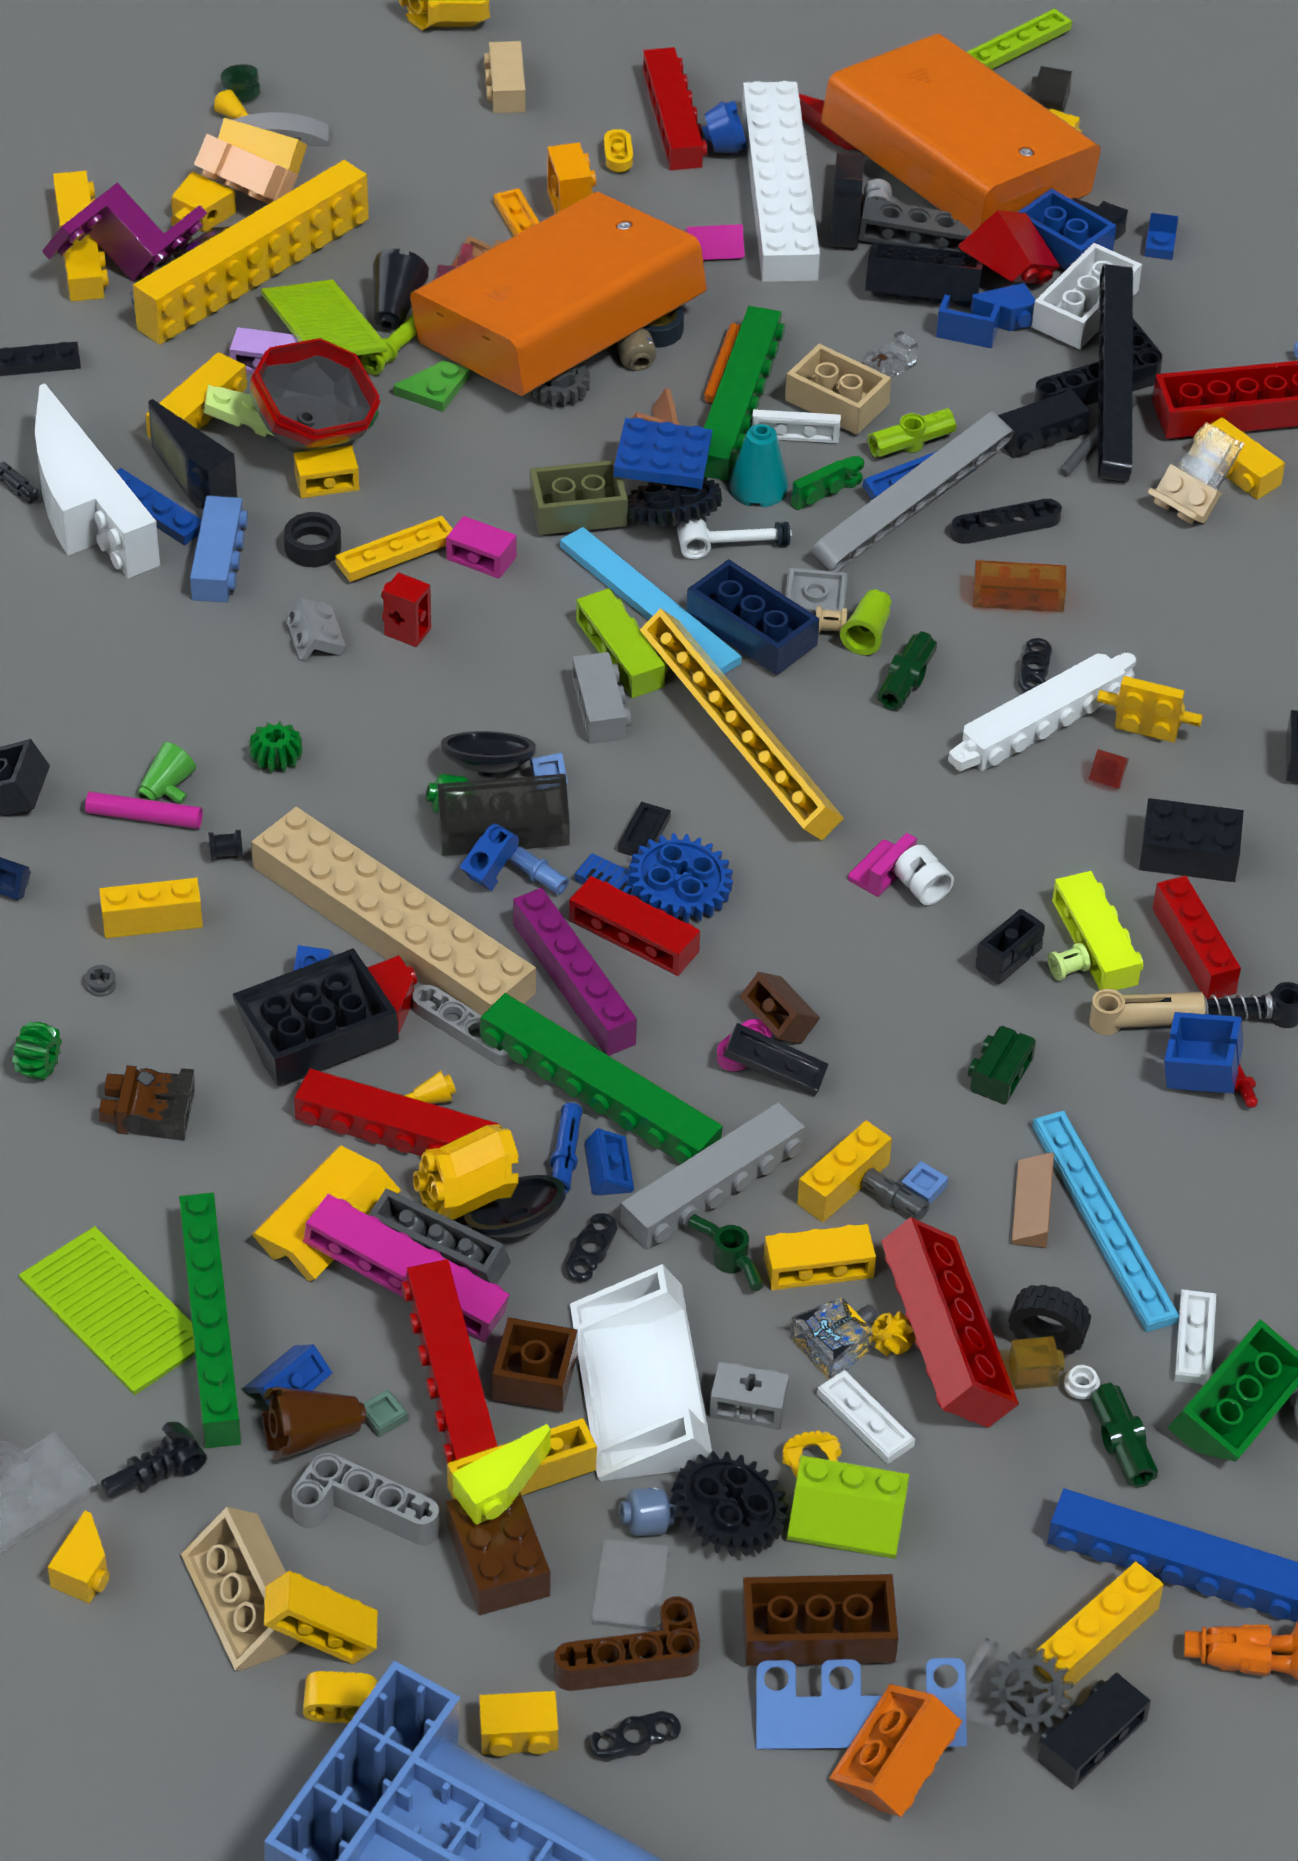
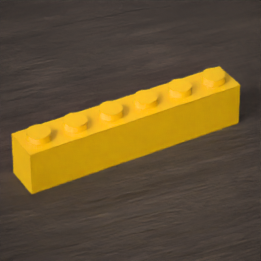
M86 171L53 174L60 228L95 200L91 199L95 198L93 181L88 182ZM88 235L82 241L77 239L73 243L74 246L64 254L70 302L104 298L103 287L109 286L107 269H103L106 268L104 251Z

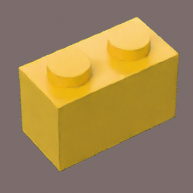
M352 445L294 453L295 478L301 498L359 490V468Z
M556 1691L479 1695L482 1755L492 1754L502 1757L511 1753L530 1752L532 1754H545L549 1751H558Z

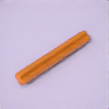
M731 323L729 325L704 392V400L707 403H713L741 324Z

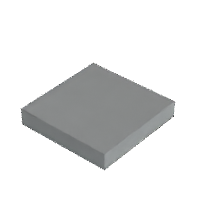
M788 568L785 596L815 616L817 606H821L823 610L841 611L842 608H845L848 573Z

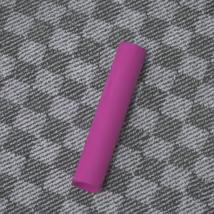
M92 791L88 792L85 802V812L88 814L193 829L200 828L203 817L202 807Z

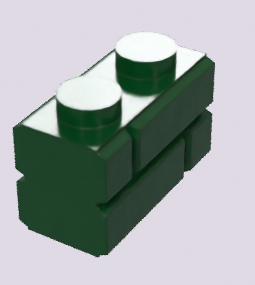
M1005 1026L999 1027L994 1036L988 1035L981 1049L983 1055L980 1059L975 1057L968 1070V1076L971 1077V1091L985 1098L988 1096L990 1100L1000 1104H1007L1034 1059L1035 1039L1023 1033L1017 1034L1015 1030Z

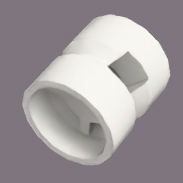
M916 845L909 848L895 863V875L910 888V891L923 905L937 903L953 887L954 876L943 864L938 862V859L925 845Z

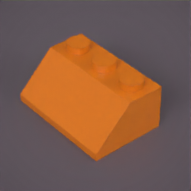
M890 1684L829 1779L877 1810L902 1817L905 1811L913 1804L915 1795L924 1781L933 1773L935 1764L945 1748L954 1740L955 1733L963 1721L935 1695Z

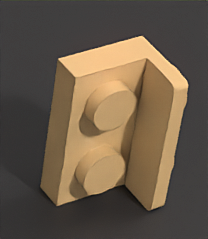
M1172 464L1169 465L1156 490L1150 487L1147 492L1155 497L1153 503L1168 511L1170 507L1179 511L1177 517L1190 524H1193L1194 520L1205 524L1222 492Z

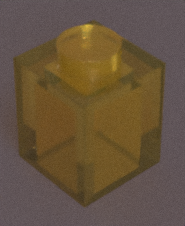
M1054 1336L1011 1340L1009 1365L1015 1390L1057 1386L1059 1372L1064 1371L1065 1364L1062 1350L1056 1349Z

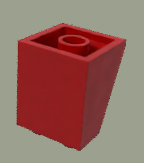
M997 210L958 245L962 251L1012 282L1041 285L1051 280L1053 273L1060 267L1027 213Z

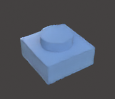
M562 753L529 759L535 790L568 784Z
M920 1161L901 1182L905 1184V1188L929 1201L931 1204L946 1189L949 1177Z

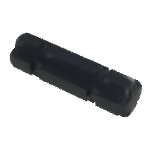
M0 462V481L27 503H32L39 498L38 489L33 484L29 483L28 480L12 469L6 462Z

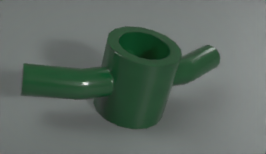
M693 1214L688 1226L709 1236L714 1241L713 1261L716 1268L728 1274L743 1271L752 1291L761 1290L764 1284L756 1265L748 1257L749 1235L746 1230L736 1225H726L720 1228L710 1221Z

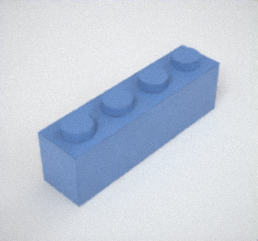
M206 496L190 576L192 600L228 602L230 590L236 589L237 574L234 572V569H240L241 554L238 549L244 548L245 535L242 528L247 529L248 511L243 510L242 498Z

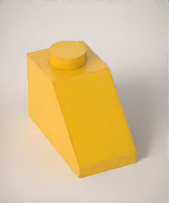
M84 1511L48 1565L51 1588L89 1604L97 1592H102L105 1589L110 1573L107 1571L105 1552L92 1514Z

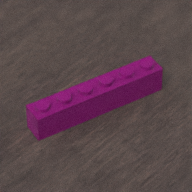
M541 887L514 898L513 926L602 1051L610 1056L636 1045L637 1018Z

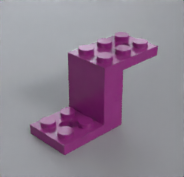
M117 182L62 225L42 252L49 260L57 253L63 256L74 246L73 243L77 239L82 241L90 235L133 282L140 275L145 278L156 269V265L160 262L162 264L166 262L178 247L179 249L183 248L192 239L191 236L203 227L200 221L206 216L207 212L199 205L167 232L163 233Z

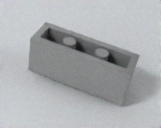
M609 652L572 656V680L589 744L626 739V726H631V715L629 707L624 708L623 706L625 704L624 687L617 684L619 682L618 665L612 664Z

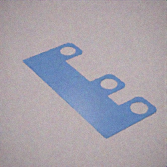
M933 1658L926 1664V1693L935 1695L963 1721L955 1733L954 1740L947 1747H967L965 1663L959 1658ZM853 1659L827 1660L823 1663L821 1668V1696L796 1697V1667L793 1662L788 1660L762 1661L757 1666L756 1749L849 1748L882 1696H861V1666ZM950 1665L956 1669L958 1680L954 1686L941 1688L935 1683L933 1676L939 1666ZM844 1666L852 1671L853 1682L850 1687L839 1690L830 1684L829 1674L834 1668ZM773 1667L784 1669L789 1678L787 1685L778 1691L769 1689L764 1682L766 1672Z

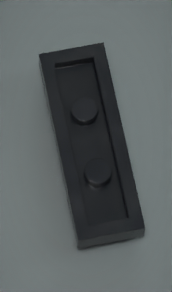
M78 341L0 348V376L81 369Z
M739 1023L733 1028L723 1056L814 1097L820 1089L829 1065Z

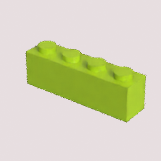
M609 588L576 599V622L599 653L609 652L612 664L618 665L619 682L623 685L629 696L635 698L664 688L665 674L668 671L667 664L661 656H658L653 646L641 633L636 619L630 617L625 611L622 600L616 598Z

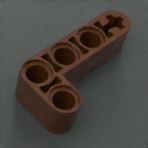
M674 1596L665 1600L661 1606L660 1631L571 1641L561 1644L557 1647L554 1654V1680L556 1684L566 1691H578L682 1678L692 1675L699 1667L700 1637L692 1603L681 1596ZM679 1619L681 1620V1622H674L671 1620ZM679 1651H686V1652H688V1653H687V1654H680V1653H677V1652H679ZM641 1656H650L652 1658L644 1659ZM611 1660L613 1663H604L602 1661Z

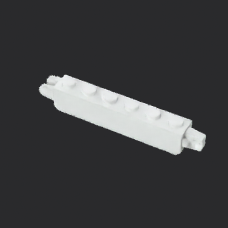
M1125 652L1112 659L1106 654H1095L964 725L963 742L949 751L948 761L958 771L975 766L982 772L991 766L1000 764L1009 756L1022 752L1029 745L1040 739L1047 738L1051 733L1060 728L1071 725L1080 717L1093 713L1097 708L1104 705V703L1097 702L1100 689L1118 694L1123 677L1134 678L1135 673L1132 669L1136 665V657L1132 653Z

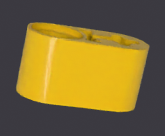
M312 1672L306 1677L303 1715L315 1722L349 1723L378 1681L374 1676L366 1673Z

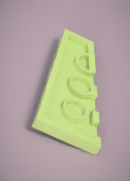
M208 385L204 405L205 414L238 427L245 424L250 426L255 431V434L266 437L267 434L274 436L264 424L253 404L250 394Z

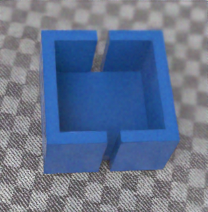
M1175 1012L1164 1060L1167 1088L1234 1094L1238 1066L1240 1065L1244 1045L1242 1017Z

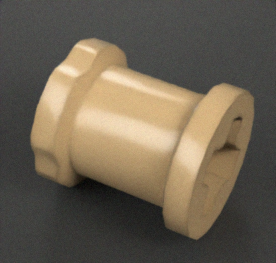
M817 606L816 616L819 618L818 633L820 631L840 632L846 623L847 608L836 611L823 610L821 606Z

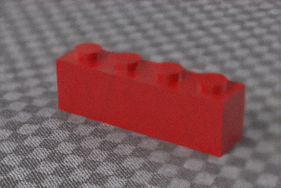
M590 876L569 899L570 922L676 976H679L699 953V929L690 923H685L667 914L662 909H657L641 901L636 896L629 895L613 887L608 882H603Z
M1187 876L1156 883L1152 909L1200 992L1207 999L1211 995L1218 999L1226 994L1228 996L1236 994L1241 967Z

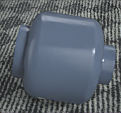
M662 1488L630 1490L626 1501L620 1502L619 1505L621 1524H626L633 1536L664 1534L669 1525H673L675 1521V1516L673 1515L675 1505L670 1503L672 1496H667Z

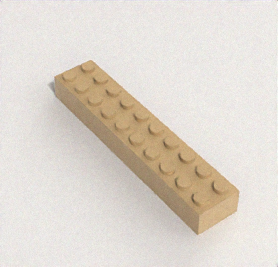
M297 806L251 841L254 869L387 960L400 955L405 965L413 968L417 980L422 984L438 987L480 1015H483L504 993H507L523 1004L536 994L535 966Z

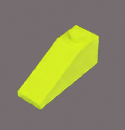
M545 1424L452 1473L453 1495L475 1525L486 1520H493L509 1508L550 1452L551 1428L548 1424Z

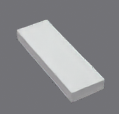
M753 409L752 426L765 424L772 427L776 431L778 440L839 444L841 415Z
M1181 1289L1174 1379L1176 1382L1203 1385L1212 1375L1216 1311L1215 1293Z
M843 1370L818 1387L817 1395L887 1465L915 1446V1438L846 1370Z

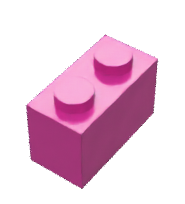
M463 516L446 537L447 560L500 579L517 557L516 535Z

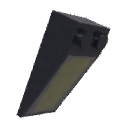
M151 399L148 401L152 447L194 506L204 510L206 496L237 498L234 453L155 400Z

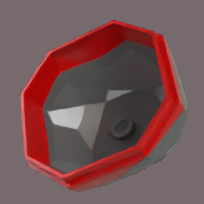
M321 338L269 347L264 352L250 379V395L264 424L284 447L293 453L325 449L363 436L381 403L380 396L357 355Z

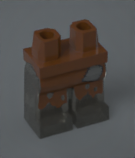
M127 1065L125 1075L107 1073L105 1096L120 1098L119 1101L101 1099L99 1107L100 1121L117 1124L118 1134L128 1135L129 1131L136 1135L185 1141L195 1094L194 1069L181 1068L180 1074L161 1073L149 1068L137 1070V1066Z

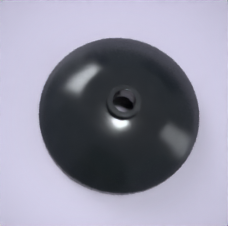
M471 731L456 733L443 738L441 741V751L447 758L459 766L471 771H477L479 776L494 777L497 775V772L512 770L531 759L536 753V744L532 740L516 734L494 731Z
M530 1175L519 1177L518 1184L510 1198L496 1199L465 1214L464 1218L468 1228L487 1237H523L543 1226L559 1211L565 1200L566 1191L563 1183L553 1176Z

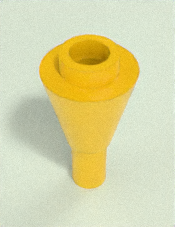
M232 90L221 91L215 97V112L231 119L249 115Z
M440 1070L413 1089V1092L403 1096L437 1104L453 1102L451 1095L457 1092L450 1074L443 1076Z

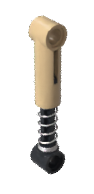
M1293 982L1280 983L1273 991L1264 993L1261 997H1256L1252 993L1247 998H1243L1241 994H1238L1236 998H1230L1226 994L1221 999H1217L1214 995L1207 999L1202 992L1122 995L1113 989H1102L1096 992L1092 998L1089 1025L1098 1034L1113 1035L1121 1028L1172 1026L1174 1013L1183 1012L1246 1016V1019H1248V1016L1259 1015V1019L1262 1017L1269 1018L1272 1023L1281 1028H1293L1298 1025V984Z

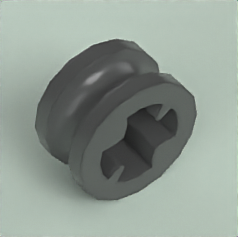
M96 965L86 972V988L91 995L103 997L114 991L116 987L115 973L110 967ZM103 978L105 983L98 984L96 979Z

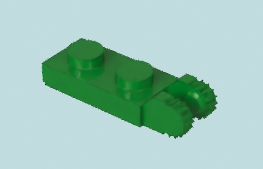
M853 455L850 458L847 457L841 461H835L793 481L791 505L798 511L830 494L839 492L844 487H856L863 479L861 472H859L864 467L863 458Z

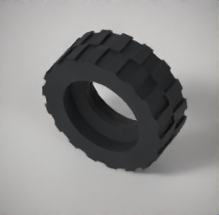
M1031 1285L1026 1289L1023 1288L1017 1294L1008 1323H1010V1331L1014 1333L1013 1336L1019 1339L1025 1346L1049 1355L1065 1356V1354L1071 1355L1076 1350L1079 1351L1081 1349L1090 1325L1091 1314L1088 1313L1089 1309L1082 1303V1300L1078 1297L1076 1298L1068 1291H1063L1055 1286ZM1038 1316L1051 1318L1062 1325L1046 1322Z

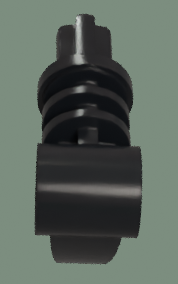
M167 1422L162 1428L166 1436L161 1441V1447L157 1446L152 1449L153 1455L146 1451L141 1454V1461L136 1456L128 1458V1467L103 1479L101 1487L106 1497L114 1498L135 1487L144 1492L150 1489L152 1485L151 1479L158 1483L163 1480L162 1474L167 1478L174 1474L173 1468H176L182 1476L196 1473L206 1463L207 1455L188 1428L179 1422Z

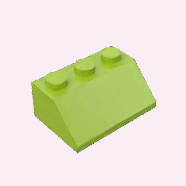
M801 1455L787 1540L896 1559L910 1474Z

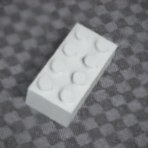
M1093 243L1035 300L1032 328L1070 346L1081 349L1099 331V281L1103 264L1133 268V296L1139 291L1142 264Z

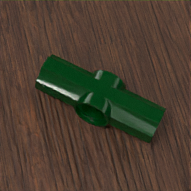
M922 631L918 634H913L901 654L897 653L893 657L888 677L880 688L877 698L885 709L895 711L897 708H902L913 688L918 689L921 686L927 665L937 648V642L933 640L931 634Z
M1112 1382L1102 1384L1095 1391L1091 1392L1090 1402L1101 1424V1437L1104 1447L1109 1455H1115L1128 1485H1132L1135 1488L1147 1486L1152 1480L1157 1478L1158 1470L1146 1446V1432L1142 1420L1138 1415H1132L1120 1386H1115Z

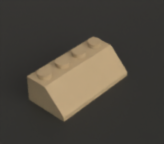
M226 1507L181 1553V1556L234 1670L242 1671L291 1652L300 1641L264 1626L265 1586L282 1576L286 1571L259 1515L253 1512Z

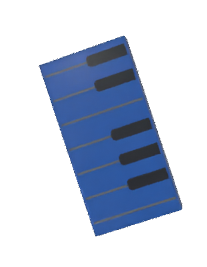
M593 853L575 872V881L584 884L590 876H593L632 895V887L628 886L629 870Z

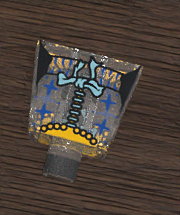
M837 1298L793 1316L790 1339L830 1380L843 1370L847 1371L869 1352L873 1332L871 1327L879 1315L870 1304L855 1311L845 1299Z

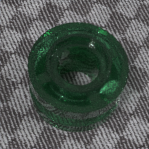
M238 64L230 66L221 72L222 90H232L241 103L251 101L260 95L258 70L254 66Z

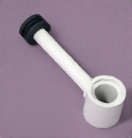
M701 518L700 520L691 519L688 524L680 522L677 526L681 552L688 559L705 557L711 550L710 543L775 540L776 546H780L781 543L782 545L784 543L785 545H790V537L792 536L788 521H785L784 524L781 522V525L780 522H775L774 528L709 531L705 521Z

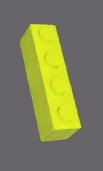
M1092 871L1055 879L1052 902L1074 943L1083 944L1086 948L1091 963L1089 971L1099 990L1113 989L1116 991L1138 985L1140 971L1144 967L1142 956L1138 951L1135 952L1131 945L1129 932L1126 928H1122L1119 923L1116 908L1107 901L1102 883L1097 882Z

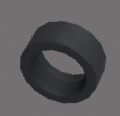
M306 512L298 514L290 519L284 527L285 552L289 559L305 567L326 565L335 560L336 555L341 552V528L334 518L324 513ZM308 534H319L328 538L325 542L316 545H307L297 541L298 538Z

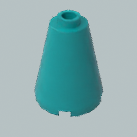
M758 424L752 426L747 431L730 478V493L737 501L744 505L751 506L752 502L761 503L760 507H769L778 504L785 498L788 489V479L776 431L768 425Z

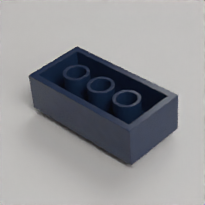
M730 559L687 589L686 611L716 636L775 675L781 673L818 645L819 618Z

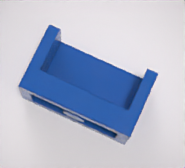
M944 295L938 311L936 338L992 348L998 331L1000 305H994L991 316L985 317L950 310V296Z

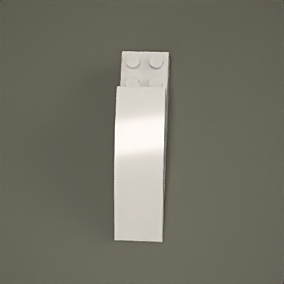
M45 383L39 385L35 439L42 496L49 521L67 556L98 544L102 551H107L110 555L114 567L121 569L127 578L160 566L156 520Z

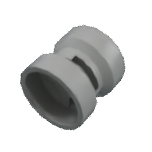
M873 179L865 185V198L891 202L892 188L886 180Z

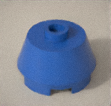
M734 100L726 103L722 101L704 114L707 126L702 127L706 143L712 141L715 153L738 154V151L748 148Z

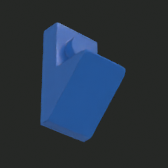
M1151 213L1145 257L1172 260L1179 216Z

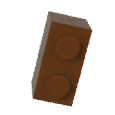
M758 971L740 995L745 1004L781 1040L802 1043L820 1019L796 991L778 975Z

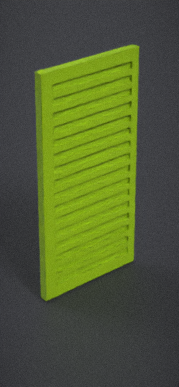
M333 279L261 289L262 296L299 342L321 338L356 355L388 351V345Z
M96 1226L19 1274V1279L134 1396L195 1355L192 1322Z

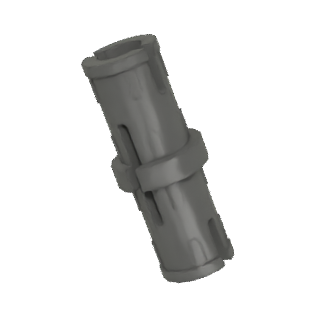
M875 1168L869 1169L864 1175L861 1186L885 1200V1204L889 1207H897L919 1221L929 1210L930 1202L905 1188L903 1182H895Z

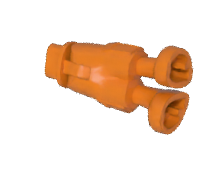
M1298 1621L1294 1630L1286 1635H1272V1628L1269 1625L1258 1624L1209 1627L1207 1634L1206 1626H1202V1631L1185 1630L1184 1657L1201 1658V1664L1206 1665L1208 1663L1224 1671L1239 1670L1241 1673L1266 1677L1270 1675L1271 1671L1291 1675L1294 1679L1298 1680ZM1271 1652L1284 1655H1272Z

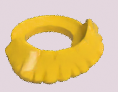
M819 1430L815 1432L810 1431L809 1433L802 1432L801 1435L793 1436L784 1444L782 1463L790 1466L794 1476L797 1478L799 1460L804 1448L818 1446L827 1455L828 1460L838 1462V1457L842 1454L841 1443L838 1442L839 1439L835 1435H831L829 1432H821Z

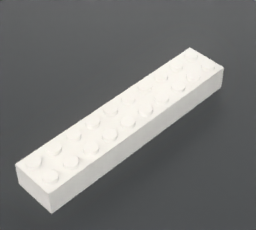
M755 81L743 83L742 114L745 139L748 147L747 157L762 282L818 281L820 253L797 82Z

